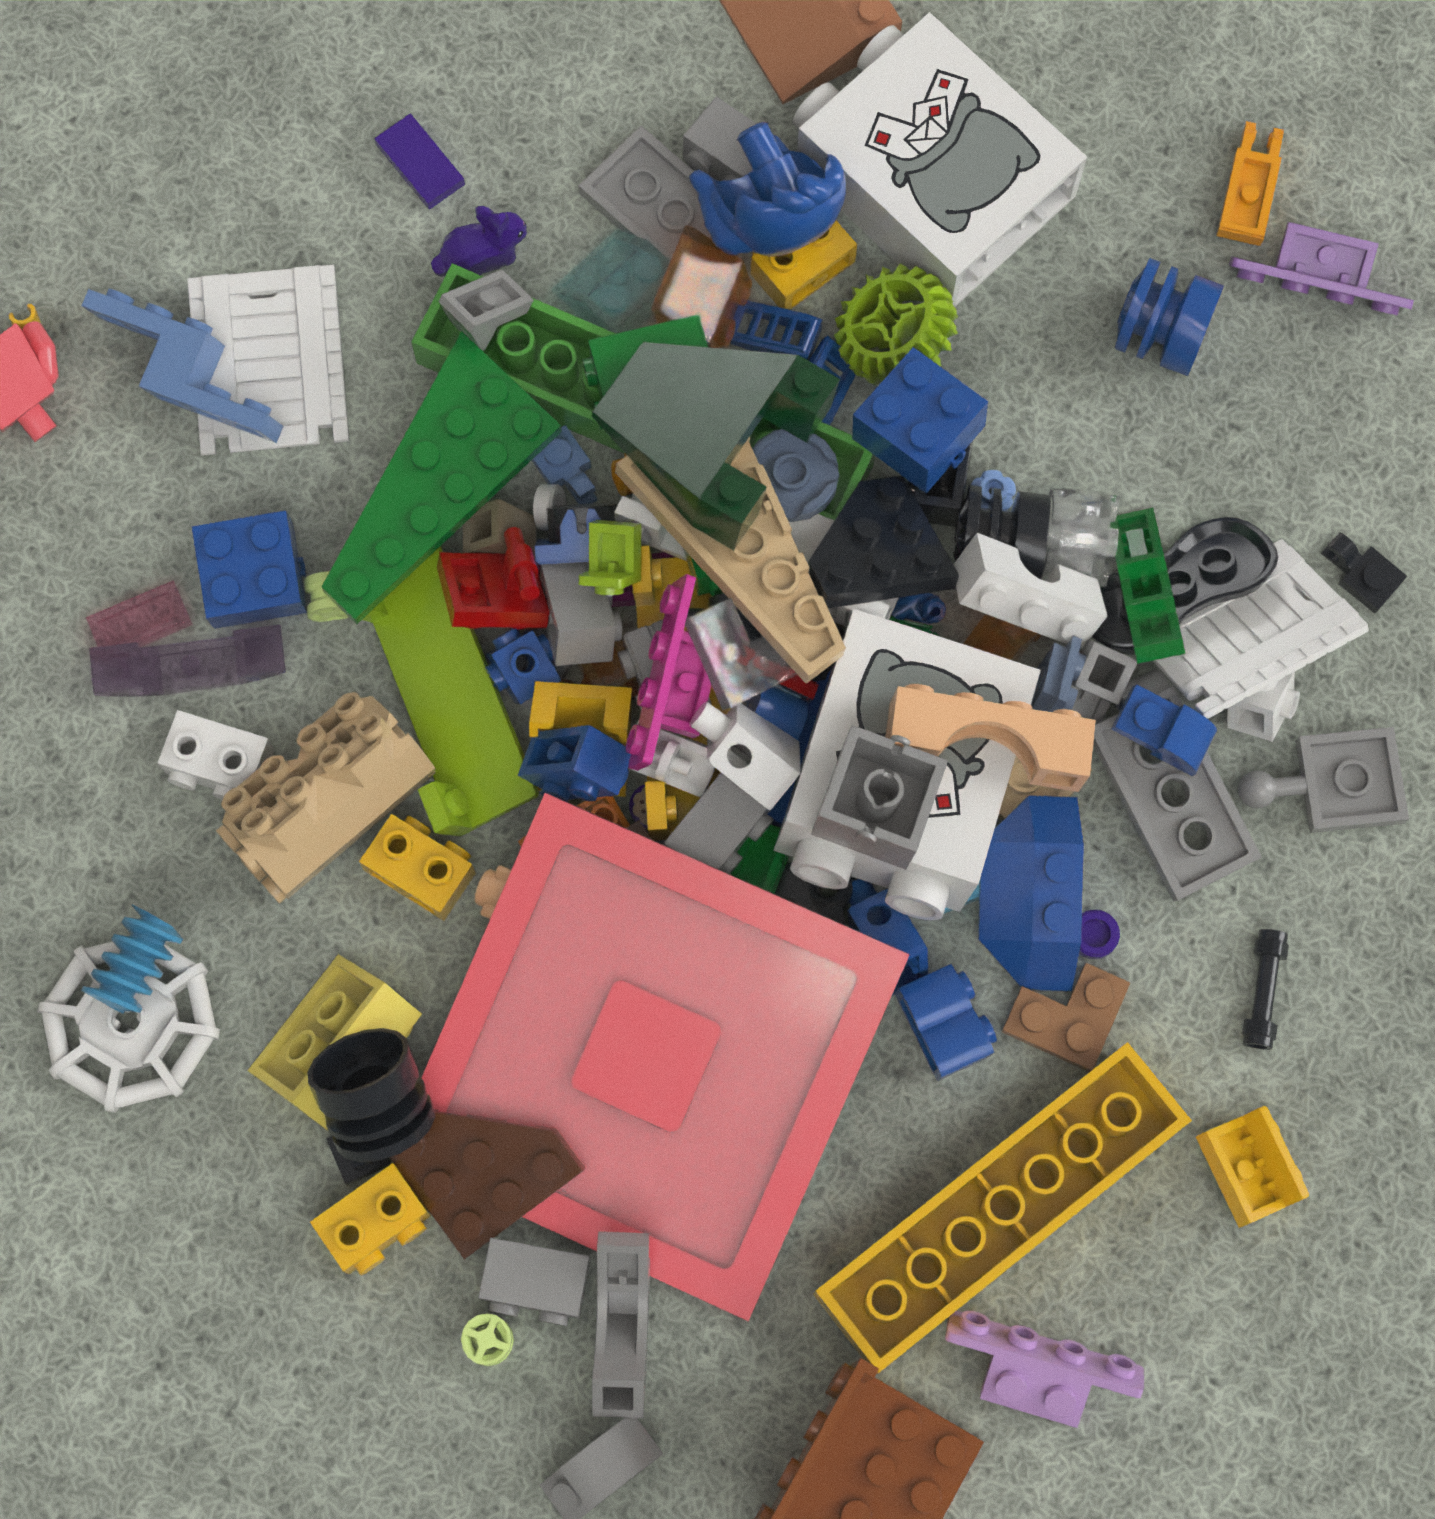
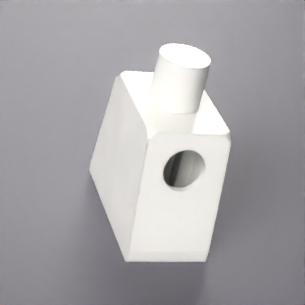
M706 701L692 717L689 726L707 738L708 762L768 810L775 806L801 774L799 741L743 704H734L725 715Z

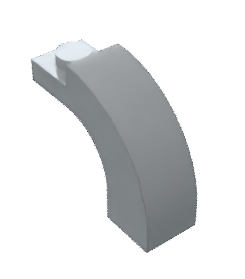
M598 1232L597 1323L592 1375L593 1417L644 1418L650 1296L649 1233Z

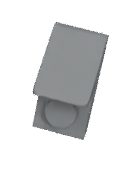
M501 269L442 294L438 302L450 322L484 351L496 328L527 314L534 300Z

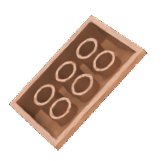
M719 0L782 104L856 68L863 50L879 32L891 25H894L900 31L902 27V20L889 0Z

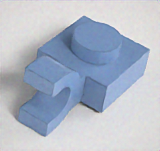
M565 425L561 427L562 432L531 461L547 484H559L560 486L565 484L578 504L594 503L598 500L593 493L596 489L584 473L592 468L591 461Z

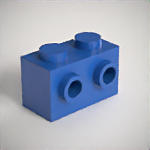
M590 725L539 731L538 737H532L518 776L541 788L540 794L544 796V793H548L566 802L572 799L596 801L597 797L618 796L620 789L628 778V764L631 754L626 753V746Z

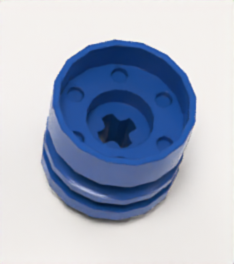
M1149 258L1146 267L1133 280L1117 321V341L1114 349L1125 353L1133 334L1141 336L1143 338L1136 355L1137 358L1143 359L1154 342L1163 345L1160 366L1189 376L1224 285L1195 275L1184 293L1177 291L1175 287L1178 278V268L1171 266L1164 285L1154 282L1161 262Z

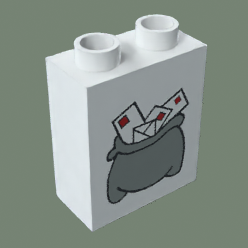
M929 12L905 34L894 25L888 26L879 32L869 42L859 57L857 67L862 72L840 92L829 82L816 88L796 111L793 124L799 129L797 152L806 154L823 169L826 166L827 154H832L840 161L846 178V196L841 211L898 265L901 263L907 266L910 271L915 266L924 269L927 274L931 273L938 277L943 284L942 287H946L951 293L952 304L956 307L1076 197L1087 156Z
M854 608L842 637L846 649L843 656L833 663L800 766L801 774L796 779L773 851L794 857L790 870L794 875L806 882L830 889H843L848 886L850 876L888 888L885 902L894 910L918 919L939 920L943 917L945 907L960 912L979 884L1016 755L996 741L986 738H967L951 744L938 756L948 760L917 852L905 870L811 835L844 741L852 725L885 737L889 704L898 686L905 687L909 684H922L933 688L935 693L954 696L957 693L968 692L983 697V701L1000 704L1007 701H1021L1031 705L1041 670Z

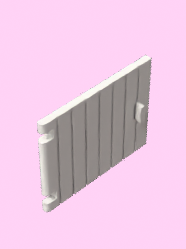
M315 265L293 267L292 269L187 278L190 318L212 327L211 335L225 345L209 384L231 394L230 400L243 405L245 398L268 406L272 409L269 416L284 426L277 443L198 414L201 456L216 454L215 438L228 437L230 453L317 445L321 441L319 428L333 427L334 443L349 442L335 266Z
M1283 539L1274 543L1279 557L1277 566L1259 589L1244 597L1208 606L1185 619L1180 624L1186 654L1153 660L1187 700L1192 701L1202 695L1206 697V699L1198 702L1195 708L1207 719L1222 712L1223 709H1227L1244 700L1245 697H1249L1264 689L1265 686L1284 678L1285 675L1306 666L1307 663L1310 664L1321 658L1327 652L1330 653L1348 641L1350 642L1369 631L1368 624L1359 616V613L1344 598L1342 599Z

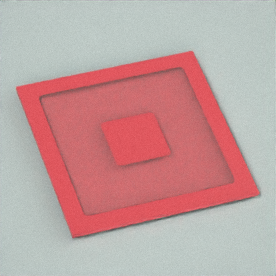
M544 793L421 1079L424 1080L427 1094L432 1100L434 1109L440 1112L465 1116L469 1114L507 1120V1122L522 1125L556 1128L586 1168L583 1172L522 1216L523 1218L594 1251H597L598 1232L649 1233L651 1277L749 1322L910 954L555 796Z

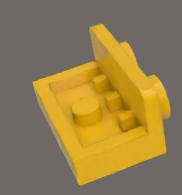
M1266 1106L1259 1107L1241 1117L1196 1136L1198 1144L1239 1228L1309 1197L1302 1174L1295 1165L1281 1136L1280 1129Z

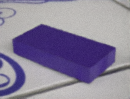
M411 113L374 138L376 146L429 210L465 185L464 177Z

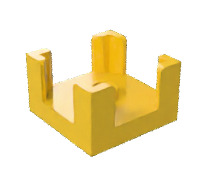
M535 681L529 720V737H538L539 731L590 725L626 746L631 730L632 688ZM628 778L619 791V797H626Z

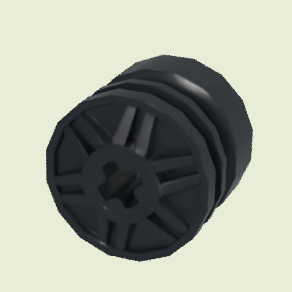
M969 485L966 498L956 521L953 545L955 562L975 534L979 533L1018 548L1020 560L1025 568L1041 579L1049 532L1050 495L1018 491L1011 511L1002 510L1001 489L992 488L987 509L981 508L982 487Z
M378 1028L363 1030L345 1036L327 1046L313 1060L307 1072L308 1084L319 1109L325 1114L326 1126L332 1134L334 1145L345 1159L357 1162H370L398 1155L417 1144L430 1131L434 1122V1105L427 1094L424 1080L419 1077L417 1063L408 1040L398 1031Z

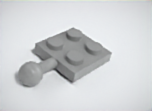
M1394 727L1299 736L1295 742L1301 776L1273 778L1267 772L1255 770L1245 774L1238 785L1240 799L1251 808H1264L1271 804L1275 797L1304 794L1310 833L1405 824L1409 820Z

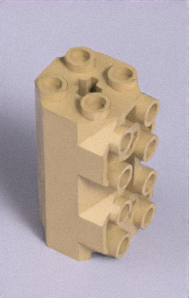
M355 692L341 696L334 706L315 722L307 725L299 732L296 741L301 749L297 759L286 761L281 755L267 758L259 769L240 785L229 790L222 799L221 806L226 812L222 821L223 825L216 832L240 857L242 863L259 882L261 881L262 885L279 904L286 898L289 899L435 774L434 765L409 733L405 734L401 730L394 716L373 696L361 698Z

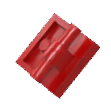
M510 527L504 532L503 536L507 547L505 554L439 552L437 571L452 627H466L470 629L480 627L547 628L550 611L538 575V567L533 550L529 545L525 544L521 529Z

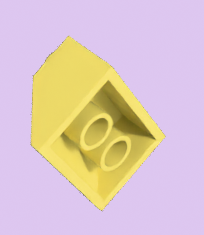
M338 954L247 1071L328 1131L325 1114L319 1109L308 1084L307 1072L313 1060L327 1046L345 1036L363 1030L385 1028L398 1031L407 1038L412 1031L413 1025L422 1013L385 982Z

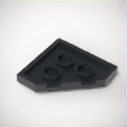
M902 475L860 481L808 562V573L818 595L823 596L828 609L955 589L959 578L957 570Z

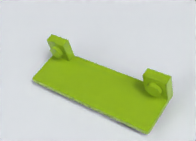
M440 546L362 620L373 623L423 752L435 767V774L433 775L435 781L417 789L433 831L436 834L461 837L537 798L539 790L537 786L518 776L525 755L500 693L497 691L491 676L485 670L488 663L474 629L452 627L437 571L439 552H443Z

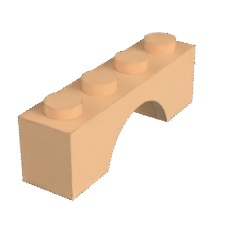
M909 684L905 687L898 686L890 701L885 737L890 739L892 735L903 736L910 741L911 747L935 756H939L948 746L963 739H990L1004 745L1018 757L1026 771L1029 784L1079 792L1090 777L1096 720L1082 718L1080 713L1068 709L1047 712L1032 709L1033 707L1030 704L1021 701H1007L1000 704L983 701V697L974 693L961 692L953 696L935 693L933 688L926 685ZM895 742V744H896L897 746H900V747H903V746H904V745H903L902 743H900V742Z

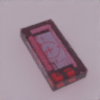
M174 580L86 617L105 662L193 625Z

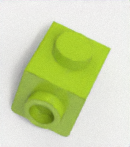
M606 520L589 522V571L579 574L578 585L593 586L594 593L599 595L623 594L624 588L641 581V523Z

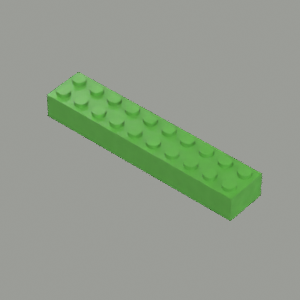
M453 263L451 264L411 341L417 364L439 373L461 332L450 322L438 301L442 294L480 279L483 276ZM532 298L534 301L527 314L498 326L483 352L562 427L566 425L573 432L625 453L616 443L612 444L611 437L604 429H599L598 423L592 417L594 410L593 402L600 401L601 399L597 385L588 386L582 359L590 357L588 340L616 333ZM762 418L750 435L749 443L753 448L759 439L772 431L781 430L782 428ZM821 422L814 434L824 439L835 453L838 463L839 480L834 498L826 509L819 514L835 521L859 482L868 479L874 466L875 455L854 441L851 434Z

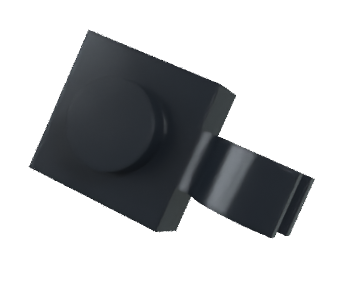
M1341 532L1321 553L1346 573L1338 585L1373 613H1376L1407 578L1406 574L1372 546L1362 556L1354 542Z

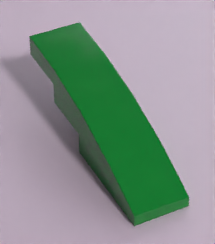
M1154 508L1107 517L1137 664L1186 654Z

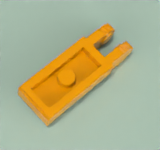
M1246 121L1240 146L1234 155L1216 236L1261 246L1265 237L1282 159L1279 157L1284 130L1273 128L1266 145L1267 154L1251 151L1257 133L1256 123Z

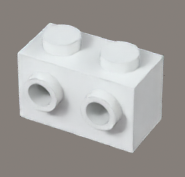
M177 710L157 764L165 774L169 775L167 781L171 784L187 790H195L197 784L214 789L212 795L222 800L229 790L240 785L259 769L261 764L273 755L275 749L266 737Z

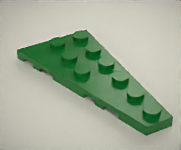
M462 331L321 586L323 592L355 624H358L562 432L561 425Z

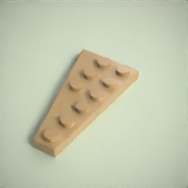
M750 437L730 465L767 488L759 515L734 551L691 526L628 456L617 462L615 468L617 476L806 684L843 656L846 649L823 596H819L808 573L809 565L803 552L799 553L791 535L792 528L764 466L758 463L749 443Z

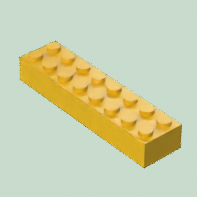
M1127 1042L819 1287L813 1295L862 1359L879 1368L878 1374L1192 1120Z

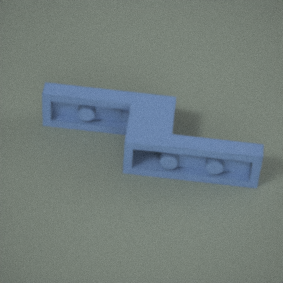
M88 289L81 305L99 319L158 340L140 381V388L159 400L277 443L284 426L269 416L271 408L248 398H245L243 405L230 400L231 394L209 384L225 348L224 344L211 335L212 327L187 317L184 324L172 320L173 313L151 303H147L145 309L133 305L134 299L113 289H108L106 295Z

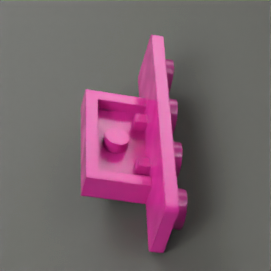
M688 574L673 582L672 585L668 584L660 601L659 610L665 615L661 631H656L649 647L648 657L653 660L650 677H646L640 686L637 705L641 706L642 710L638 725H633L626 742V753L631 754L628 768L637 771L651 765L660 728L690 738L700 736V733L689 726L700 706L704 702H708L721 642L684 631L696 577Z

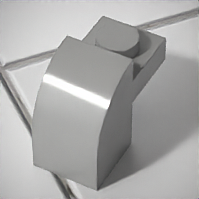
M1088 640L1079 651L1086 655L1085 664L1076 681H1072L1071 685L1072 688L1078 690L1072 710L1080 713L1082 718L1096 720V725L1103 721L1111 702L1119 705L1137 665V660L1097 642Z
M625 1417L563 1464L539 1486L563 1519H581L663 1455V1452L638 1418Z

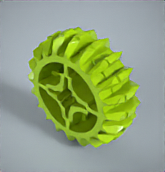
M900 263L894 273L882 266L880 277L876 279L866 274L867 284L861 289L851 286L854 297L851 301H840L845 314L834 318L836 326L839 328L834 337L836 338V343L841 346L838 350L841 358L846 364L850 365L849 368L856 376L864 377L868 383L876 386L888 376L913 347L941 366V359L938 355L942 351H952L951 343L947 338L958 334L957 326L953 322L958 318L957 309L952 304L951 293L946 287H942L943 284L938 277L931 273L927 274L924 269L915 266L910 271L907 266ZM903 301H919V302H923V303L917 304V305H914L912 302L906 303V304H902ZM878 346L880 350L890 348V351L875 352L868 349Z

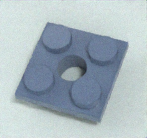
M1073 636L1066 647L1057 643L1052 645L1037 667L1041 671L1031 702L1032 709L1053 712L1058 709L1072 710L1078 695V690L1071 687L1072 681H1076L1086 660V655L1079 652L1082 639Z

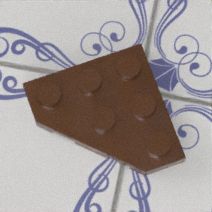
M434 1109L435 1119L430 1131L417 1144L398 1155L390 1157L464 1260L489 1242L490 1238L500 1234L586 1169L556 1128L510 1123L507 1120L469 1114L466 1116L440 1112L437 1109Z

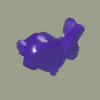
M477 206L475 214L480 223L457 227L445 236L440 253L431 262L435 275L446 276L452 263L478 275L511 265L516 259L515 246L527 235L526 223L516 213H494L488 207Z

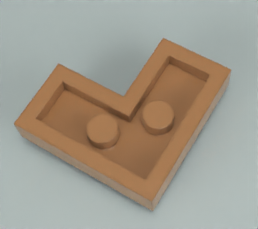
M1085 963L1066 1006L1022 986L1001 1032L1090 1072L1096 1065L1130 982Z

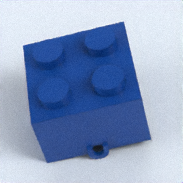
M913 347L853 413L852 439L920 490L927 493L950 466L956 468L962 462L966 455L964 450L986 426L988 401Z
M286 510L192 526L205 615L214 629L307 613L302 577L306 576L303 557L298 556L294 525Z

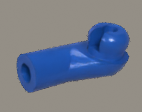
M932 593L899 597L891 615L901 620L908 619L932 624L938 623L944 618L946 606L939 596Z

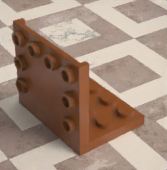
M860 1358L851 1365L844 1363V1365L842 1364L838 1368L825 1391V1394L832 1397L825 1412L817 1411L803 1436L808 1441L798 1460L793 1457L791 1458L777 1483V1486L782 1489L772 1507L763 1503L754 1519H943L984 1442L875 1378L879 1368Z

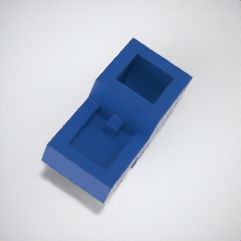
M1137 684L1131 688L1111 730L1151 750L1150 754L1190 776L1196 775L1217 732L1215 725L1199 712L1185 704L1179 707Z

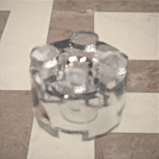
M1050 488L1048 492L1051 500L1050 522L1041 579H1047L1057 564L1098 579L1099 586L1106 587L1109 575V560L1105 559L1106 557L1114 558L1117 551L1119 532L1118 529L1110 528V522H1115L1119 496L1071 488Z

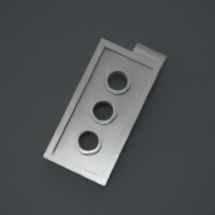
M1153 669L1129 681L1119 705L1114 704L1118 712H1120L1131 688L1137 684L1179 707L1183 705L1175 688L1169 685L1164 675L1157 669ZM1118 714L1095 725L1094 749L1173 902L1262 858L1208 752H1206L1196 775L1190 776L1162 760L1157 764H1150L1144 761L1139 753L1140 744L1111 730ZM1168 780L1177 781L1184 788L1185 799L1179 807L1169 806L1162 798L1161 790L1164 783ZM1190 823L1201 825L1207 833V842L1201 850H1194L1185 843L1184 830Z

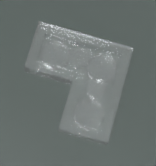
M732 598L718 602L687 617L686 628L722 710L732 708L798 675L763 636L752 641L749 640Z

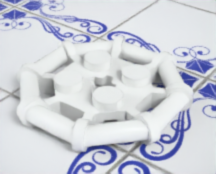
M113 942L87 948L81 945L73 950L75 953L74 958L46 1000L39 1002L37 1010L38 1013L42 1014L52 1064L49 1073L54 1079H62L104 1105L105 1111L116 1113L120 1107L164 1096L174 1095L178 1097L185 1092L183 1086L212 1041L218 1040L220 1029L216 1028L205 977L208 970L203 963L196 964L164 944L174 957L171 961L156 959L155 962L178 976L167 984L154 977L146 976L144 980L152 988V994L150 996L134 995V998L143 1007L141 1013H138L136 1017L140 1023L135 1030L129 1028L125 1033H121L118 1031L121 1023L116 1019L119 1012L93 997L84 994L77 1006L66 1005L86 973L88 972L91 976L93 969H99L98 964L105 963L101 958L103 952L120 953V950ZM91 976L93 982L90 987L99 988L100 985ZM185 988H188L195 1024L180 1022L175 995ZM63 1017L75 1018L81 1038L79 1037L80 1045L70 1053ZM178 1034L193 1036L172 1069L169 1070L162 1059ZM92 1056L111 1068L108 1084L79 1067V1063ZM153 1066L160 1078L122 1087L124 1072Z

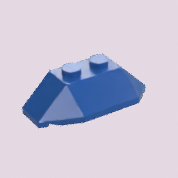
M1027 796L995 827L980 877L978 940L1020 987L1023 986L1030 990L1072 991L1081 946L1084 854L1077 797Z

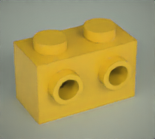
M836 220L832 227L819 239L793 253L769 257L753 252L750 274L779 308L791 310L855 262L857 243Z
M391 814L359 860L360 865L371 876L445 921L476 874L473 864L468 862L472 856L451 841H447L443 846L428 837L431 830L417 819L407 815L403 821Z
M392 1163L314 1218L310 1223L343 1272L351 1274L357 1270L360 1276H362L385 1260L382 1251L398 1240L404 1246L421 1235L427 1229L423 1221L431 1215L396 1165Z

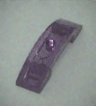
M281 625L233 630V636L141 648L137 642L89 648L93 694L95 696L140 697L168 695L241 685L286 673Z

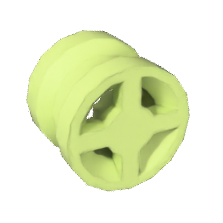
M330 571L315 573L304 579L305 592L310 595L311 600L307 606V616L312 621L324 622L349 618L322 590L321 586Z
M486 1313L477 1315L467 1322L462 1331L461 1343L462 1349L469 1359L480 1365L492 1366L501 1363L508 1357L512 1351L514 1338L507 1322L497 1315Z

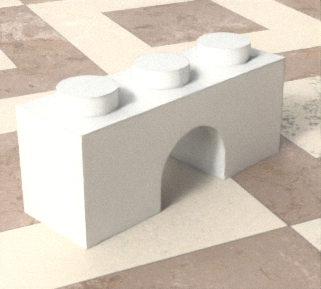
M975 534L953 564L959 574L956 583L959 604L1062 643L1068 644L1071 638L1076 636L1082 639L1080 649H1082L1108 617L1098 579L1057 564L1047 579L1043 581L1025 568L1020 560L1018 548L982 534Z

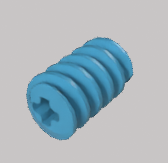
M133 904L132 907L140 915V919L124 917L121 922L130 933V936L114 934L111 938V941L120 950V953L103 952L101 958L110 967V970L93 969L91 972V976L100 987L83 986L81 989L85 994L122 1014L125 1011L141 1013L143 1007L134 998V995L150 996L153 990L144 978L146 976L161 978L164 973L154 961L156 959L171 961L174 957L164 944L166 942L181 944L183 938L174 927Z

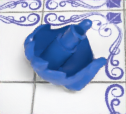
M759 122L739 133L736 141H739L753 169L751 172L741 178L717 181L706 172L697 169L689 175V178L698 195L704 225L716 247L731 256L739 255L740 253L747 254L751 251L769 257L782 256L793 253L815 242L836 221L846 196V178L840 161L832 154H827L826 166L823 169L806 154L790 151L778 136L772 134L768 126L769 123Z

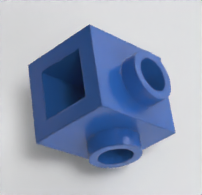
M512 628L492 640L495 649L486 654L491 664L486 666L485 670L491 676L497 691L501 692L506 689L514 704H522L533 697L535 681L555 683L561 681L560 676L551 663L554 659L549 641L544 634L536 637L533 630H526L520 633L518 629ZM519 655H523L526 659V666L522 671H519L516 667V659Z

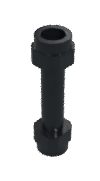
M1261 929L1259 930L1258 938L1255 939L1253 954L1260 957L1252 1018L1244 1019L1243 1045L1246 1047L1271 1050L1273 1048V1041L1276 1040L1278 1025L1271 1022L1277 975L1279 961L1287 960L1289 948L1287 944L1288 934L1282 931Z

